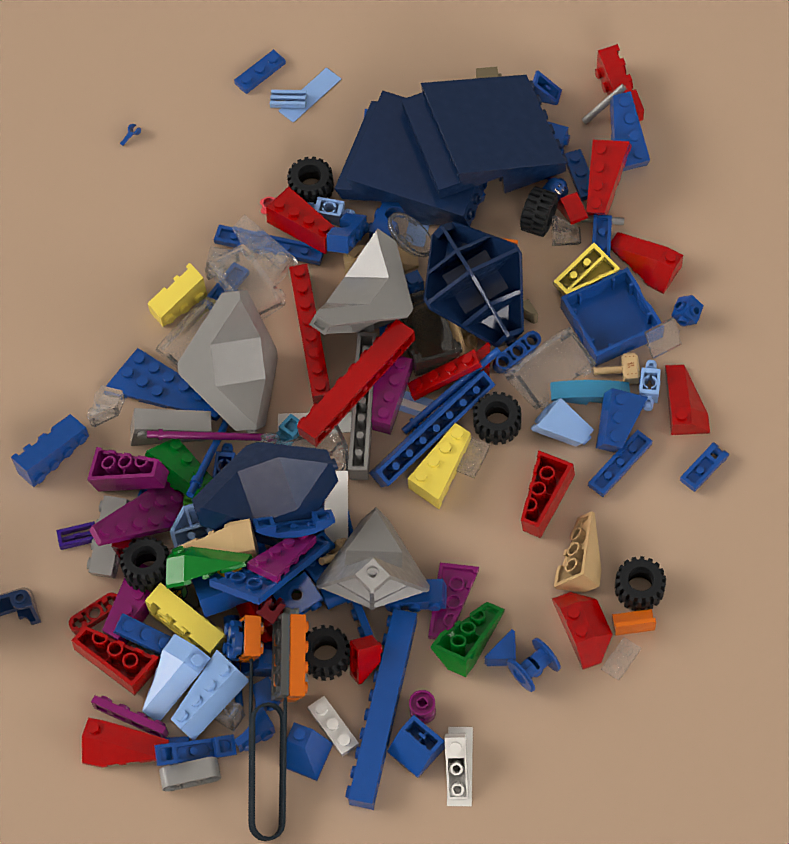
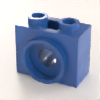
M306 572L281 587V592L273 594L276 600L279 597L284 599L285 607L290 609L299 608V614L304 615L310 610L313 612L319 609L324 601ZM295 591L302 592V597L299 600H293L292 594Z

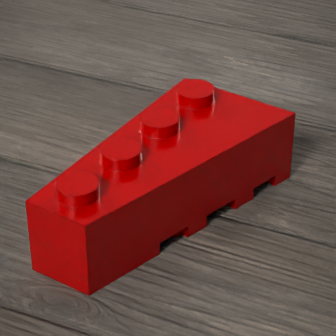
M618 44L598 50L595 75L597 79L601 80L604 93L610 95L621 84L625 85L627 89L623 93L631 91L639 121H642L644 119V107L637 90H632V78L630 74L626 75V63L624 58H619L620 48Z
M593 139L586 208L588 215H608L632 147L630 141Z
M288 186L266 207L267 223L326 254L329 252L327 251V233L334 226Z
M538 450L532 481L529 485L528 497L526 498L521 517L524 532L539 538L542 537L575 476L573 463Z
M84 626L71 640L75 651L134 696L153 676L160 661L156 655L145 653L137 647L133 648L126 645L123 641L114 640L108 637V635Z

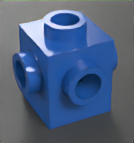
M693 295L679 297L671 316L681 326L697 324L704 305Z

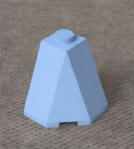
M561 398L548 404L535 419L536 425L533 424L531 430L575 447L580 444L585 445L591 439L590 434L594 431Z

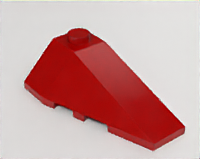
M665 365L671 435L709 434L708 413L685 365Z
M88 717L82 734V763L104 768L115 764L127 765V763L152 762L156 761L154 745L167 744L170 741L112 722Z

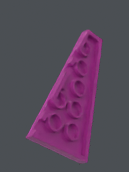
M167 481L165 488L147 490L92 525L89 531L98 546L168 532L171 530L183 507L184 498L180 491L170 487L171 484Z

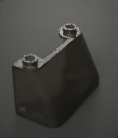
M425 290L410 294L413 310L408 318L399 319V321L415 332V341L407 349L409 358L413 362L415 376L430 372L460 357V353H462L461 343L453 339L448 320L431 311L424 301Z

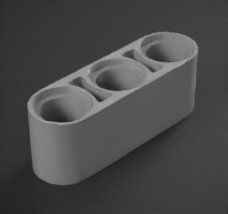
M217 757L201 758L159 769L162 790L166 792L212 783L221 779Z

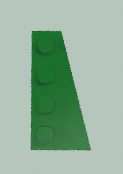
M170 439L147 450L145 453V457L158 459L169 470L167 481L171 484L170 487L186 495L190 487V481L196 475L201 464L180 439ZM207 471L203 477V483L197 489L194 497L213 479Z

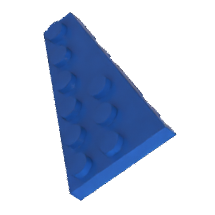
M139 348L135 350L103 389L104 393L107 394L113 393L123 398L137 399L139 402L166 409L169 407L176 410L211 411V420L214 421L221 417L179 373Z
M316 538V543L305 555H301L296 564H292L289 567L290 571L286 575H281V580L278 583L248 570L246 566L237 572H226L225 577L218 580L216 577L209 579V585L215 589L260 605L330 549V542Z

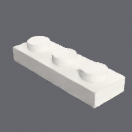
M325 696L308 706L309 712L342 757L359 746L358 741Z

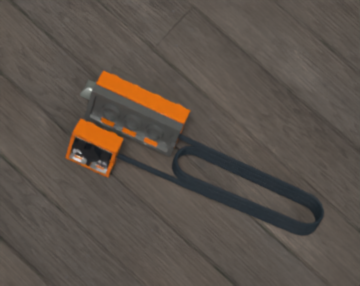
M284 607L283 613L272 624L271 701L283 702V710L277 704L267 702L257 706L253 711V661L261 657L264 651V644L261 642L264 622H261V616L245 615L239 620L242 622V626H239V632H243V647L241 655H237L239 661L235 662L250 663L248 824L251 834L261 841L276 839L285 828L287 702H296L308 692V682L305 681V673L308 672V661H305V654L308 652L309 647L308 641H306L309 622L306 621V615L299 614V608L290 609ZM262 707L273 708L280 717L279 826L275 835L271 837L260 834L255 825L256 713Z

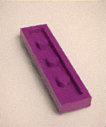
M94 695L91 701L94 709L149 734L167 738L169 732L167 727H165V723L159 720L152 721L142 712L134 713L124 704L116 705L106 696L99 697Z

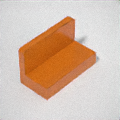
M652 609L612 614L615 636L655 630L656 618H653Z

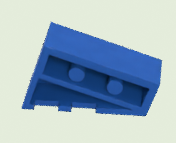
M614 388L605 392L596 448L613 453L623 448L648 397Z

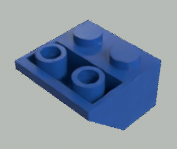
M413 715L399 730L387 752L419 778L445 749V741Z

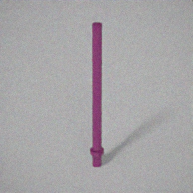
M147 430V438H158V440L274 441L275 437L274 434Z

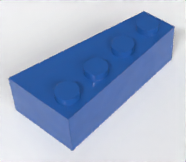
M631 91L613 95L610 101L611 140L630 141L632 145L623 171L647 166L650 162V157Z
M71 414L54 425L49 434L43 433L40 435L37 443L32 446L28 444L23 448V453L11 456L18 474L33 487L42 483L51 471L56 470L65 458L70 457L79 445L86 442L89 437L88 431Z

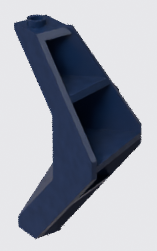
M455 221L440 225L431 235L424 292L426 305L431 311L483 341L489 342L495 348L504 345L509 347L524 332L522 252L517 244Z
M255 442L246 445L192 499L194 510L201 526L217 531L224 528V525L229 522L250 518L257 542L274 546L286 538H274L257 533L253 519L272 516L275 523L311 519L312 511H318L337 484L338 478L335 470L338 469L335 458H330L327 449Z

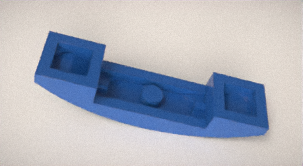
M331 509L312 511L311 519L278 523L274 522L272 516L253 519L257 533L274 538L303 537L322 531L335 523V517Z
M234 734L154 745L157 766L174 765L206 757L222 758L237 755Z

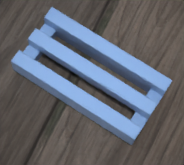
M271 90L270 108H305L307 91Z

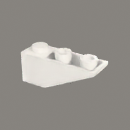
M466 733L445 734L448 800L469 799Z

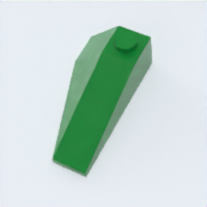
M183 546L176 547L167 557L166 587L168 589L191 584L192 579L200 576L204 580L210 578L217 571L223 574L246 567L247 562L253 557L251 554L192 546L186 548Z
M489 602L484 603L472 611L469 617L463 621H457L455 626L448 631L446 629L442 631L431 645L432 651L448 670L466 677L479 659L505 609Z

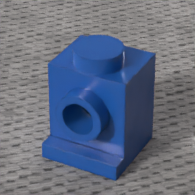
M418 270L405 274L411 301L423 297L425 292L424 281Z

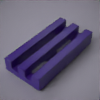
M95 521L56 530L60 550L92 543L93 536L90 531L83 533L79 531L90 529L95 524ZM70 533H75V534L70 535V536L62 537V535H66V534H70Z

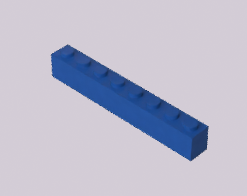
M484 370L478 372L439 406L374 467L369 474L380 487L389 486L496 384Z

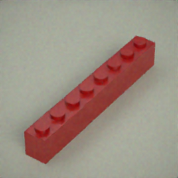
M308 264L290 266L289 270L313 404L323 399L324 393L330 389L320 332L309 325L316 314Z
M398 319L388 324L385 332L375 338L368 350L366 349L362 352L360 359L350 365L348 372L337 379L335 386L331 390L329 389L324 393L323 399L312 406L310 413L306 417H302L297 424L299 435L317 447L415 341L414 330Z

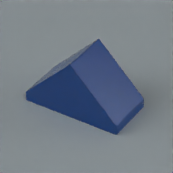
M539 70L536 71L533 79L535 95L540 96L542 103L557 105L562 89Z
M513 629L484 657V664L486 666H507L509 658L516 661L515 631Z

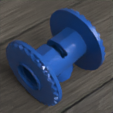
M539 638L532 640L536 651L519 664L512 658L507 660V666L512 675L529 692L535 690L532 678L540 676L545 667L549 666L556 672L561 669V665L553 651Z

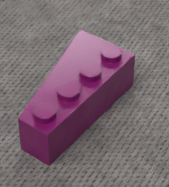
M400 356L374 384L371 417L372 430L391 435L408 386L407 383H409L413 371L412 359Z
M96 447L87 480L98 492L165 488L169 470L155 458L140 455L132 456L130 453L124 452L122 454L117 453L115 450L109 449L107 451Z
M141 564L139 567L146 568L148 566L145 564ZM124 578L103 626V633L114 640L123 641L127 645L129 640L113 633L122 613L143 623L149 615L145 600L152 592H149V590L141 592L140 589L134 590L132 586L130 587Z

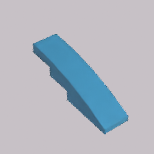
M611 380L551 382V401L561 398L566 403L587 405L589 402L603 403L604 393L612 388L630 392L629 382Z

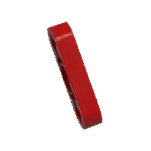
M113 592L107 593L69 619L71 631L77 634L84 626L92 628L106 619L112 608L108 601L111 599L115 601L117 594ZM102 604L104 605V608H106L105 612L101 606ZM94 609L101 611L100 615L96 618L90 617V612ZM85 615L87 616V619L90 622L87 623V621L84 618ZM78 621L79 623H81L82 626L78 628V626L75 625V622Z

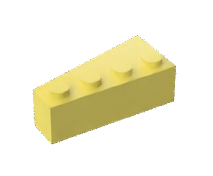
M455 423L408 477V488L440 509L449 486L455 478L458 467L462 463L471 444V433Z
M161 582L145 600L150 616L181 638L198 647L210 658L216 650L219 651L223 647V643H226L225 633L219 626L212 625L206 617L196 612Z

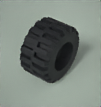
M304 157V160H297V164L293 163L292 168L288 170V186L306 202H314L316 204L317 197L330 198L334 191L333 173L329 164L323 162V159L319 158L317 160L316 157H312V159ZM307 179L319 180L317 183L312 185H307L303 183Z
M537 186L530 191L521 215L520 227L522 231L541 237L546 235L556 213L558 204L557 193Z
M493 392V395L488 393L485 394V398L481 397L479 403L475 404V410H473L475 432L479 434L480 439L483 440L485 438L486 443L490 444L492 441L494 445H498V442L506 444V440L512 441L513 436L516 437L518 430L521 429L520 405L518 406L516 399L513 400V396H505L504 392H501V394ZM500 413L508 419L503 423H492L487 418L491 414Z
M144 537V540L139 538L136 539L135 543L130 542L128 544L129 547H125L123 549L124 553L120 556V566L127 584L130 587L132 586L134 590L140 589L141 592L146 590L152 592L160 582L166 585V561L170 555L167 546L161 540L157 542V539L153 537L151 540L148 537ZM149 561H153V562H154V563H153L151 566H149V567H146V568H140V567H139L141 564H143V563H145V562H149Z
M640 556V559L632 557L631 561L628 559L624 561V566L620 565L616 574L615 594L619 596L618 600L620 603L625 602L624 607L628 608L630 606L633 611H636V608L640 610H645V608L653 609V604L655 606L659 604L664 596L666 575H664L663 568L659 569V563H652L653 559L648 558V560H644V557ZM641 577L647 579L652 586L647 590L639 591L632 588L629 581Z
M321 625L320 629H317V626L312 628L313 632L308 631L306 633V641L309 644L308 652L305 654V661H308L307 673L309 675L313 674L315 679L321 677L323 681H326L327 677L333 680L335 675L340 677L342 675L341 671L346 672L348 669L347 664L350 665V644L345 633L342 634L339 628L334 630V626L329 625V628H326L325 625ZM322 646H332L337 650L336 654L328 660H320L314 656L315 651Z

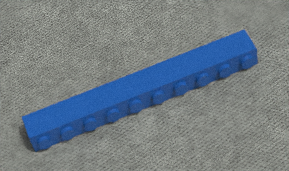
M393 609L392 615H388L386 626L389 629L388 633L383 635L382 645L385 646L381 653L379 671L375 670L373 682L376 684L374 690L371 689L369 694L371 705L370 709L366 708L364 715L366 726L365 728L362 727L360 731L361 747L357 746L355 759H357L356 766H352L350 778H353L351 786L348 785L345 797L348 798L349 805L374 810L418 621L417 613Z

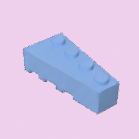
M216 650L171 720L194 741L245 687L249 679Z

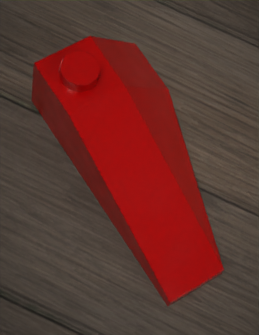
M617 232L611 241V250L623 262H626L632 268L631 270L643 279L647 286L662 294L665 293L682 267L684 255L669 247Z

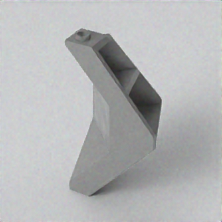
M377 229L330 298L316 312L309 325L324 335L373 332L374 329L392 323L396 319L408 318L413 310V305L397 242L386 233Z
M248 291L221 293L178 361V373L235 431L246 430V433H256L259 428L266 426L278 361L277 348Z
M377 507L359 522L334 559L316 581L318 589L322 588L366 606L370 610L423 592L427 593L430 590V585L393 525Z

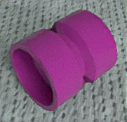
M426 690L414 692L409 699L410 716L415 715L424 724L430 723L436 715L434 696Z

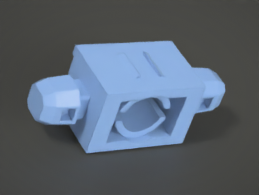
M317 197L316 204L314 202H307L332 225L340 226L339 220L345 213L355 214L354 210L345 209L344 201Z
M648 360L645 368H641L639 395L648 397L643 406L645 411H651L654 402L658 403L661 369H657L655 360ZM648 381H651L653 385L651 389H648V386H646Z

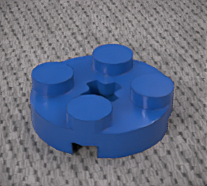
M231 620L230 623H225L224 627L227 639L226 643H223V655H227L229 661H239L237 655L242 653L243 632H239V626H242V622L238 620Z

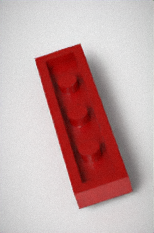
M473 349L407 383L411 396L416 401L481 368L482 365L477 352Z

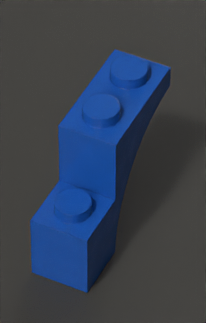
M269 676L253 684L255 708L267 702L275 703L278 706L282 703L280 701H271V680ZM262 707L256 713L255 744L260 741L269 740L276 733L274 725L266 713L268 710H274L271 707ZM249 726L239 737L234 739L239 752L249 751Z

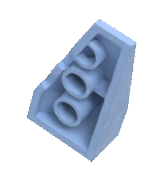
M176 634L172 636L161 652V658L142 712L154 721H161L211 659L198 647Z

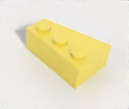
M593 243L554 280L553 285L563 295H566L584 286L595 284L604 277L620 271V268Z
M191 263L186 266L187 270L180 277L176 275L173 278L175 282L168 289L164 287L147 303L150 313L162 327L173 323L178 316L187 313L191 307L201 303L207 296L204 278Z

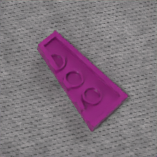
M311 534L297 538H286L248 561L247 569L278 583L281 580V575H286L290 571L289 567L292 564H296L299 561V557L305 555L316 543V536Z
M440 562L437 579H443L447 585L446 609L432 611L428 634L429 639L436 640L445 629L448 631L455 626L477 577L479 567Z

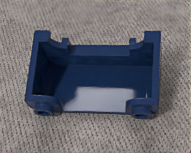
M22 587L0 594V616L17 611L20 620L26 618L30 621L31 625L41 623L34 595L29 588Z

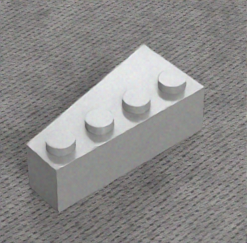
M134 408L130 425L131 446L162 444L170 440L147 438V430L212 432L211 411ZM180 439L181 442L205 441L200 439Z
M104 495V499L99 504L100 518L96 520V523L130 501L124 498ZM93 538L91 543L92 557H89L87 562V569H89L88 572L90 574L116 578L120 558L111 547L112 543L98 546Z

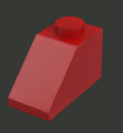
M373 635L350 640V675L358 685L362 684L381 662L382 645Z

